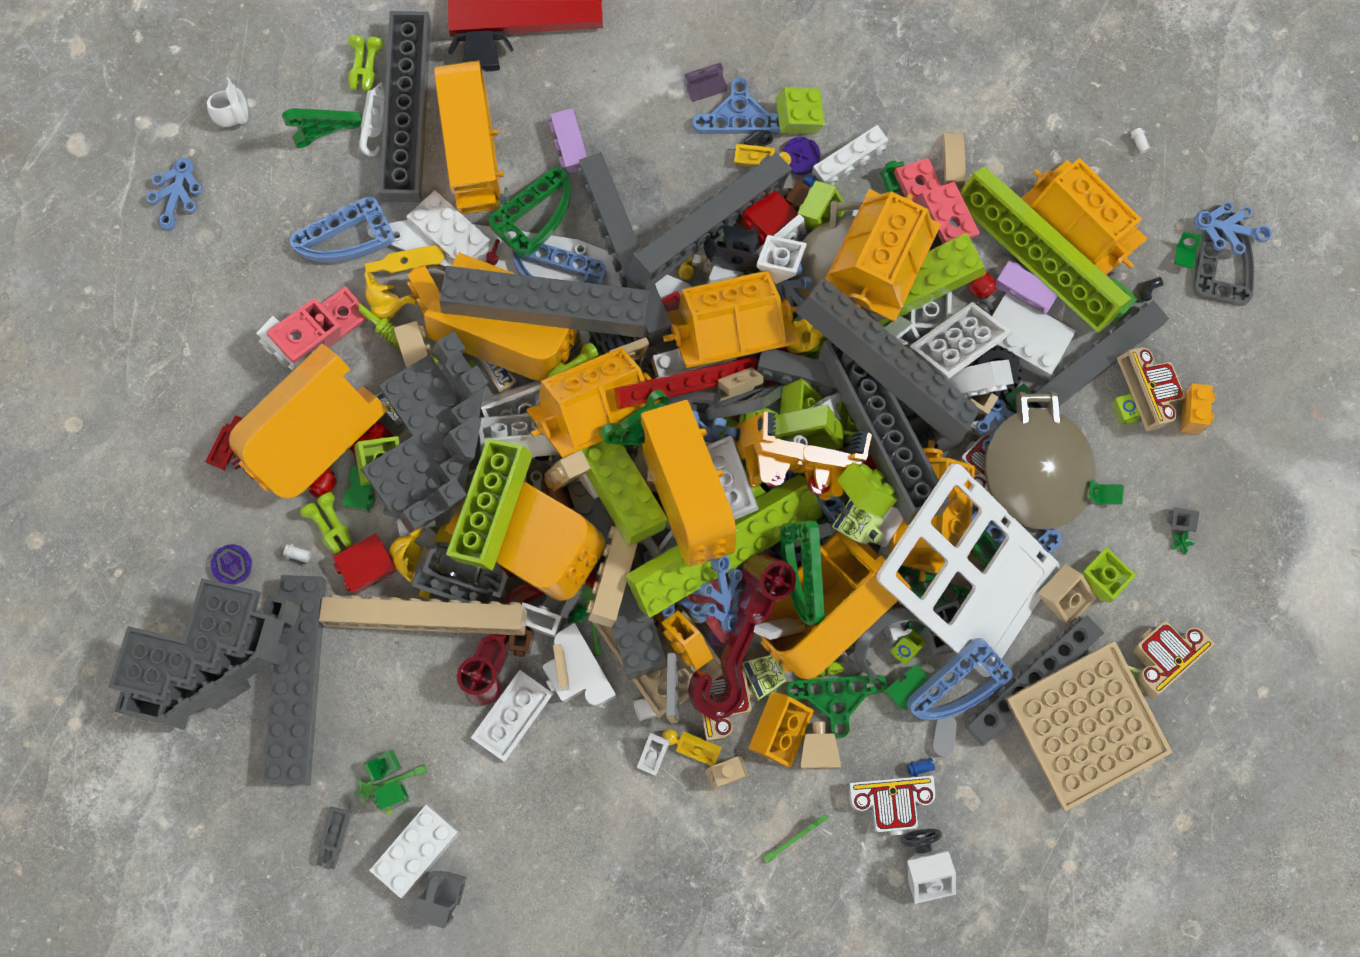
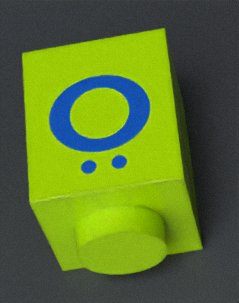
M1131 393L1114 399L1111 404L1120 425L1126 423L1129 426L1139 422L1138 419L1141 416Z
M912 629L890 652L906 666L927 641Z

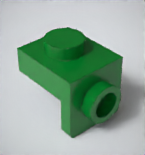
M890 161L885 164V167L880 172L887 192L902 191L893 171L898 167L904 166L903 161Z
M389 750L377 758L364 763L366 773L372 782L382 780L402 768L394 750Z

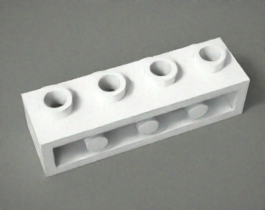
M876 125L813 166L812 176L815 175L816 180L833 186L842 177L850 175L859 166H864L876 155L879 156L887 149L888 138L879 126Z

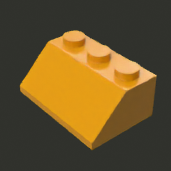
M771 691L748 749L791 768L814 710L787 695Z

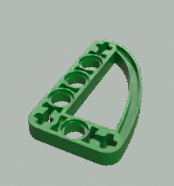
M560 167L552 168L489 217L491 230L519 257H528L539 249L555 232L565 217L571 200V183L566 171ZM540 185L548 187L544 192L539 191L537 188ZM563 186L562 199L556 212L545 227L530 240L514 223ZM530 196L533 198V201L525 203L523 198ZM514 207L518 209V212L516 214L508 213V210L510 208ZM510 231L516 233L514 238H507L505 235ZM520 244H521L523 247H526V246H527V249H526V250H525L524 248L520 249Z
M800 521L783 524L780 528L782 559L793 567L797 580L795 589L790 594L793 605L804 623L807 625H819L824 620L825 613L818 523L816 521ZM800 541L804 594L798 575L794 542Z

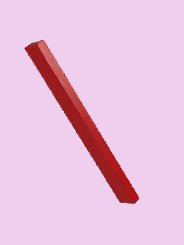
M756 356L746 357L615 387L616 407L621 409L646 403L649 395L655 390H661L667 397L718 386V379L751 367L757 371Z

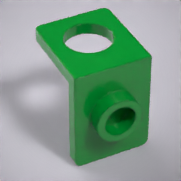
M1186 231L1182 233L1176 246L1175 265L1189 269L1194 268L1196 251L1202 236ZM1192 238L1195 240V244L1186 245L1184 240Z
M1090 480L1089 500L1096 505L1123 504L1124 486L1122 484H1099L1095 480Z

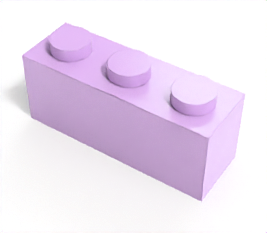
M572 108L550 114L551 121L548 122L551 133L556 135V139H553L556 151L560 150L561 157H558L560 166L565 168L567 174L577 172V168L580 167L579 159L587 157Z
M1008 261L995 285L1003 292L1010 293L1042 311L1044 314H1047L1057 297L1032 272L1024 270L1019 263H1012L1011 261Z

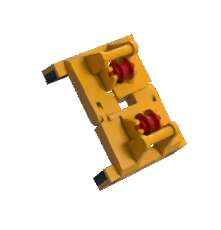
M762 412L734 426L737 429L734 441L741 460L746 461L748 481L751 487H758L762 482L771 487L777 486L784 481L787 470H792L793 473L805 474L808 490L813 495H818L822 501L829 500L831 496L838 497L842 495L844 489L836 479L852 462L861 464L862 461L867 459L872 436L871 433L860 430L852 433V436L843 439V448L829 450L775 439L772 435L775 434L773 430L776 429V427H773L776 425V422H773L776 420V417H773L776 413Z

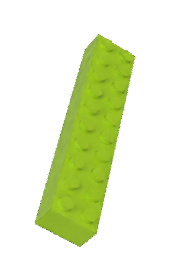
M986 166L975 171L961 189L960 194L972 218L1098 333L1112 322L1131 299Z
M967 233L927 253L898 316H903L986 274L985 266ZM798 317L791 321L794 327L793 321H800ZM885 318L879 321L882 326L891 322ZM821 339L816 348L803 352L801 355L812 359L819 358L824 341L829 339Z
M801 475L793 477L757 498L756 503L759 510L735 519V552L726 555L730 559V567L725 573L744 563L752 555L761 553L780 541V528L783 524L815 521L823 516L816 495H813L808 490L806 478ZM678 545L625 575L639 609L649 618L700 589L703 583H710L718 578L717 571L711 566V560L688 567L682 558Z

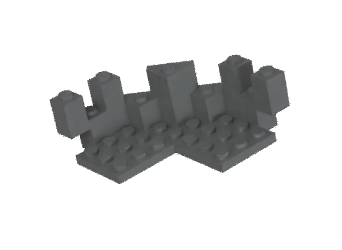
M454 331L438 340L432 349L444 366L442 370L429 354L378 386L412 437L364 466L361 471L394 520L396 521L400 518L410 534L447 513L467 496L465 493L466 481L478 441L482 418H479L484 389L489 382L478 366L471 369L462 355L465 346Z
M201 578L183 639L127 626L108 686L109 688L121 691L114 712L185 730L189 716L205 706L217 710L247 691L251 686L246 679L270 664L283 667L289 648L279 643L283 625L295 627L301 607L288 600L268 596L263 614L257 613L255 611L261 592Z

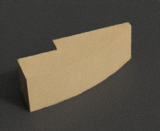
M963 133L943 134L944 185L955 182L957 187H964L966 182Z

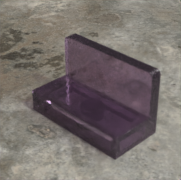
M721 62L684 74V83L692 102L726 92L728 89L723 77Z

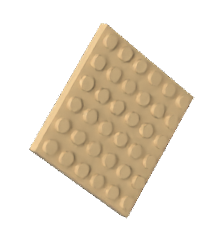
M1115 641L1109 642L1006 698L1053 793L1065 812L1173 753Z

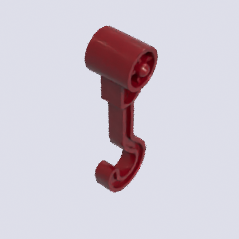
M754 554L747 559L743 566L742 578L746 587L737 605L740 614L721 658V670L726 685L724 693L717 699L710 698L709 689L712 684V677L703 670L695 671L690 679L688 687L689 700L696 710L708 718L717 720L727 718L741 706L746 692L741 664L755 634V625L768 620L776 601L785 599L795 589L797 580L793 567L769 554Z
M503 568V570L509 578L515 576L513 573ZM526 582L511 591L504 605H509L510 602H517L521 605L522 603L527 604L545 593ZM490 634L485 638H481L474 656L462 662L458 668L457 683L467 700L474 705H489L500 695L502 685L499 674L509 654L506 644L510 635Z

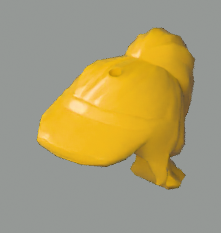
M365 272V296L370 304V312L380 320L383 318L388 320L393 318L405 304L416 305V300L412 295L398 298L397 295L388 291V289L394 287L393 284H379L372 273Z
M805 319L793 321L800 343L786 346L790 353L800 354L816 348L821 339L826 337Z
M421 528L407 536L398 537L389 548V555L394 561L396 569L409 582H411L422 552L421 548L415 543L417 538L422 535Z

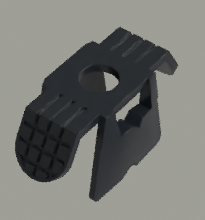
M477 31L457 33L451 42L448 54L452 55L459 42H465L463 63L479 60L481 69L488 72L500 70L494 40H502L510 52L514 51L503 31Z
M723 225L725 242L717 241L716 243L712 238L705 240L704 252L711 263L719 264L725 269L743 273L746 271L758 273L760 271L757 268L760 256L753 255L758 238L757 232Z

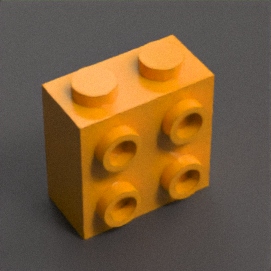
M419 266L407 274L410 280L407 284L418 302L422 313L425 314L432 299L440 302L441 293L426 266Z
M1192 383L1184 391L1186 397L1181 403L1180 432L1201 434L1213 423L1214 412H1211V407L1215 401V392H1212V385Z
M676 611L662 622L665 629L663 634L669 642H672L670 647L677 655L679 653L682 655L681 658L687 666L692 665L698 670L713 659L701 633L679 611Z

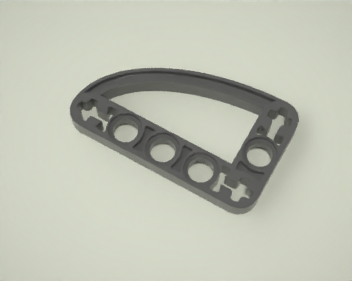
M1220 205L1212 206V207L1209 209L1208 212L1211 213L1212 211L1216 210L1217 208H1219V207H1221V206H1220ZM1234 213L1222 214L1217 220L1224 221L1233 216ZM1241 221L1235 223L1237 225L1243 226ZM1215 228L1220 238H1222V230ZM1203 231L1193 285V292L1196 296L1237 306H1245L1249 303L1254 289V258L1249 236L1235 233L1238 240L1246 247L1242 254L1244 283L1243 286L1215 280L1220 251L1214 250L1215 254L1213 256L1205 253L1206 247L1213 248V241L1208 233ZM1216 242L1217 246L1221 247V243ZM1208 265L1211 268V273H1203L1201 267ZM1207 279L1204 286L1206 290L1203 292L1200 286L1202 285L1203 280ZM1218 288H1225L1228 295L1225 297L1220 296ZM1241 292L1244 293V297H1247L1244 300H1241V296H1238Z
M781 383L770 385L723 400L706 409L708 420H713L715 418L762 410L782 397V387L785 385Z

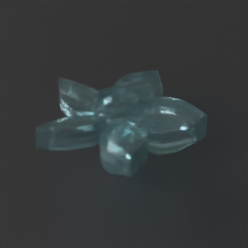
M506 187L504 188V194H500L499 208L511 200L510 196L507 195L508 188Z

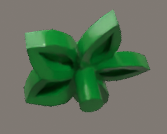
M1184 531L1181 536L1179 534H1172L1173 539L1177 542L1172 545L1171 549L1180 548L1181 552L1186 555L1188 546L1195 544L1192 539H1188V531Z
M579 603L575 610L570 611L569 616L571 617L568 623H573L576 620L579 623H583L584 617L589 614L586 612L587 608H582Z

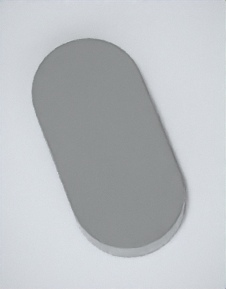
M952 716L938 719L935 724L932 749L939 757L950 755L954 749L957 722Z

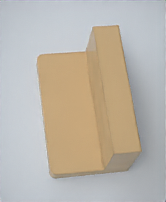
M751 367L718 379V399L723 401L753 390L754 386L763 383V376Z
M993 393L976 395L974 400L972 398L967 399L974 402L980 409L977 415H988L998 397Z

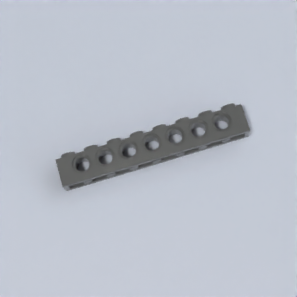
M1088 615L1083 618L1078 616L1070 624L1072 628L1068 632L1063 630L1056 637L1058 641L1053 646L1048 644L1041 651L1043 655L1038 660L1036 657L1033 658L1026 665L1028 669L1024 673L1019 671L1011 679L1013 683L1009 687L1004 685L997 692L999 696L994 701L989 699L982 706L984 710L979 715L974 713L967 720L969 724L965 728L982 746L986 745L1014 718L1009 705L1008 711L1003 712L999 709L1000 701L1007 703L1006 698L1014 694L1016 687L1024 689L1032 685L1029 681V674H1035L1038 681L1074 662L1104 634ZM1075 632L1082 636L1080 643L1073 639ZM1059 646L1067 649V656L1059 654ZM1044 660L1051 661L1053 665L1052 670L1045 669L1043 665ZM985 715L993 718L994 723L992 726H987L984 723Z

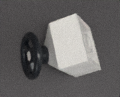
M938 829L912 831L905 834L900 840L902 845L915 847L916 851L907 861L908 883L915 904L956 895V872L949 851L932 849L931 843L938 841L942 837V832Z

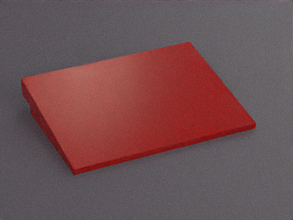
M448 0L450 37H455L457 33L477 31H503L504 34L599 29L603 28L602 0Z

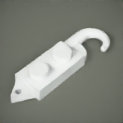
M381 82L367 92L361 122L362 129L359 147L365 155L371 157L376 156L380 151L379 146L376 150L370 151L367 148L368 137L375 138L379 136L382 131L385 92Z

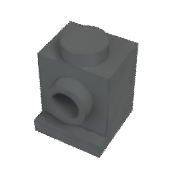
M1174 507L1173 511H1169L1167 523H1171V528L1196 532L1199 510ZM1180 515L1186 516V520L1184 522L1179 521L1178 518Z

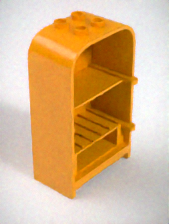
M480 61L437 66L434 68L449 184L451 192L456 199L457 210L462 215L497 210L503 206L499 178L504 177V171H498L493 136L498 135V130H492L487 92Z
M458 252L451 265L454 267L514 274ZM432 299L424 314L427 338L437 342L454 331L465 346L464 353L537 381L547 379V375L558 364H563L567 361L572 345H575L578 338V330L441 313L440 302Z
M321 344L253 408L233 428L230 434V447L241 460L238 464L266 492L270 489L281 498H294L303 493L388 411L383 403L364 386L358 391L354 389L343 377L350 368L324 344Z
M688 400L642 413L641 424L645 432V443L642 444V453L685 564L691 567L733 554L736 545V525L730 504L719 479L724 474L722 470L716 471L703 439V436L707 434L706 429H699Z
M523 482L496 563L551 598L559 601L568 600L574 597L581 589L605 549V538L598 528L580 514L528 483ZM457 513L454 514L445 528V531L451 535L454 533L460 516Z
M839 531L823 546L820 545L824 620L819 625L806 624L805 630L800 633L771 640L760 636L762 639L760 643L767 651L772 650L769 652L770 655L777 662L782 660L781 666L788 673L792 670L801 679H811L821 674L898 601L877 581V573L886 559L883 556L879 557L868 544L857 542ZM802 565V566L799 567L797 570H798V575H799L801 587H802L803 594H804L803 565ZM896 572V577L906 587L911 589L909 584L902 578V576L898 572ZM789 595L783 600L776 601L769 619L761 623L787 617L802 623L804 622L799 617Z

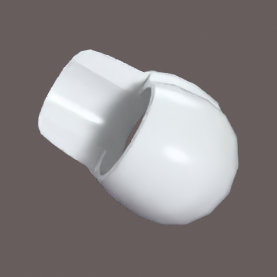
M226 77L228 82L226 90L214 93L207 100L208 114L212 121L221 127L246 124L249 115L245 96L239 88H236L235 84H232L229 77Z

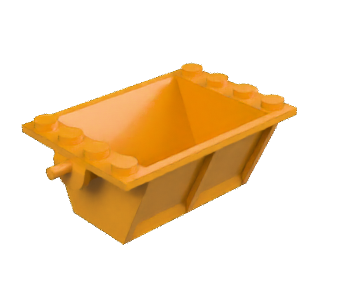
M1081 158L1077 159L1073 164L1066 160L1056 170L1052 171L1050 169L1044 174L1038 169L1033 172L1038 180L1034 184V188L1021 197L1024 202L1105 275L1122 262L1129 269L1134 266L1127 258L1148 239L1138 230L1142 219Z
M869 189L825 279L832 282L839 291L847 295L859 308L863 307L895 323L941 224L931 219L927 208L912 201L913 195L910 193L905 198L892 191L879 194Z
M768 271L682 289L679 309L667 312L671 322L672 334L663 336L664 342L676 341L686 369L798 344L800 339L791 322L793 320L792 314L797 313L798 306L791 308L787 299L781 300Z
M620 347L542 380L539 404L526 409V413L538 427V429L531 431V435L535 437L543 433L562 458L601 442L603 439L600 437L599 432L605 424L620 423L645 405L643 403L621 409L617 408L614 388L650 380L651 378L647 373L642 374L641 368Z
M928 440V448H922L939 480L953 463L960 464L974 479L975 466L942 457L943 451L934 449V440ZM968 480L964 484L968 490L972 485ZM956 485L948 494L950 503L944 513L933 517L931 520V525L954 547L972 522L973 502ZM904 520L890 539L889 555L909 527ZM920 537L902 563V566L920 570L919 581L925 582L926 572L938 574L945 560Z

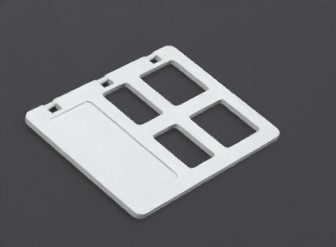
M953 463L947 468L878 571L877 581L957 654L974 639L982 638L1002 659L1040 601L1041 597L1038 592L1056 575L1060 566L1058 561L1015 518H1012L960 464ZM967 480L972 484L969 490L964 486ZM954 485L979 508L977 515L955 547L931 525L932 518ZM1003 517L1008 520L1006 525L1001 522ZM992 520L1005 533L1006 538L984 572L981 573L967 559V556L988 523ZM920 537L945 560L944 565L922 598H918L896 577L897 570ZM1039 552L1043 555L1041 560L1036 557ZM959 572L972 585V590L951 622L947 624L933 611V607L955 573ZM995 657L989 658L986 665H991ZM980 663L974 668L980 675L984 677L990 676Z

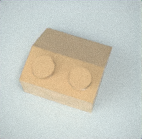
M1066 564L1038 592L1044 604L1069 627L1097 599L1082 573Z

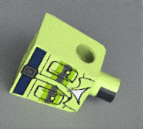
M851 499L832 526L851 539L868 544L871 540L874 543H879L884 536L879 530L883 523V518L857 508Z
M771 655L741 664L757 701L763 699L771 691H774L786 682L783 673L787 671L780 664L783 661L777 662Z

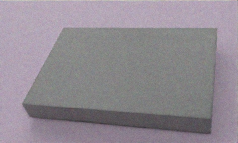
M667 653L666 716L670 723H677L679 711V660L675 653Z

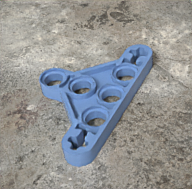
M740 77L732 81L731 95L711 114H698L693 119V129L700 134L755 133L756 131L780 133V127L776 124V121L779 120L778 113H768L748 94V82ZM741 83L745 86V89L739 92L734 89V86ZM738 101L745 104V107L741 110L734 106ZM722 119L726 122V125L723 128H719L715 125V122ZM742 119L746 124L744 127L739 128L735 125V121ZM757 119H761L765 122V125L759 128L754 125V122ZM768 119H770V127H768ZM700 120H703V127L699 125Z

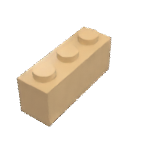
M582 450L559 460L544 474L545 482L549 488H552L553 492L575 482L591 469Z

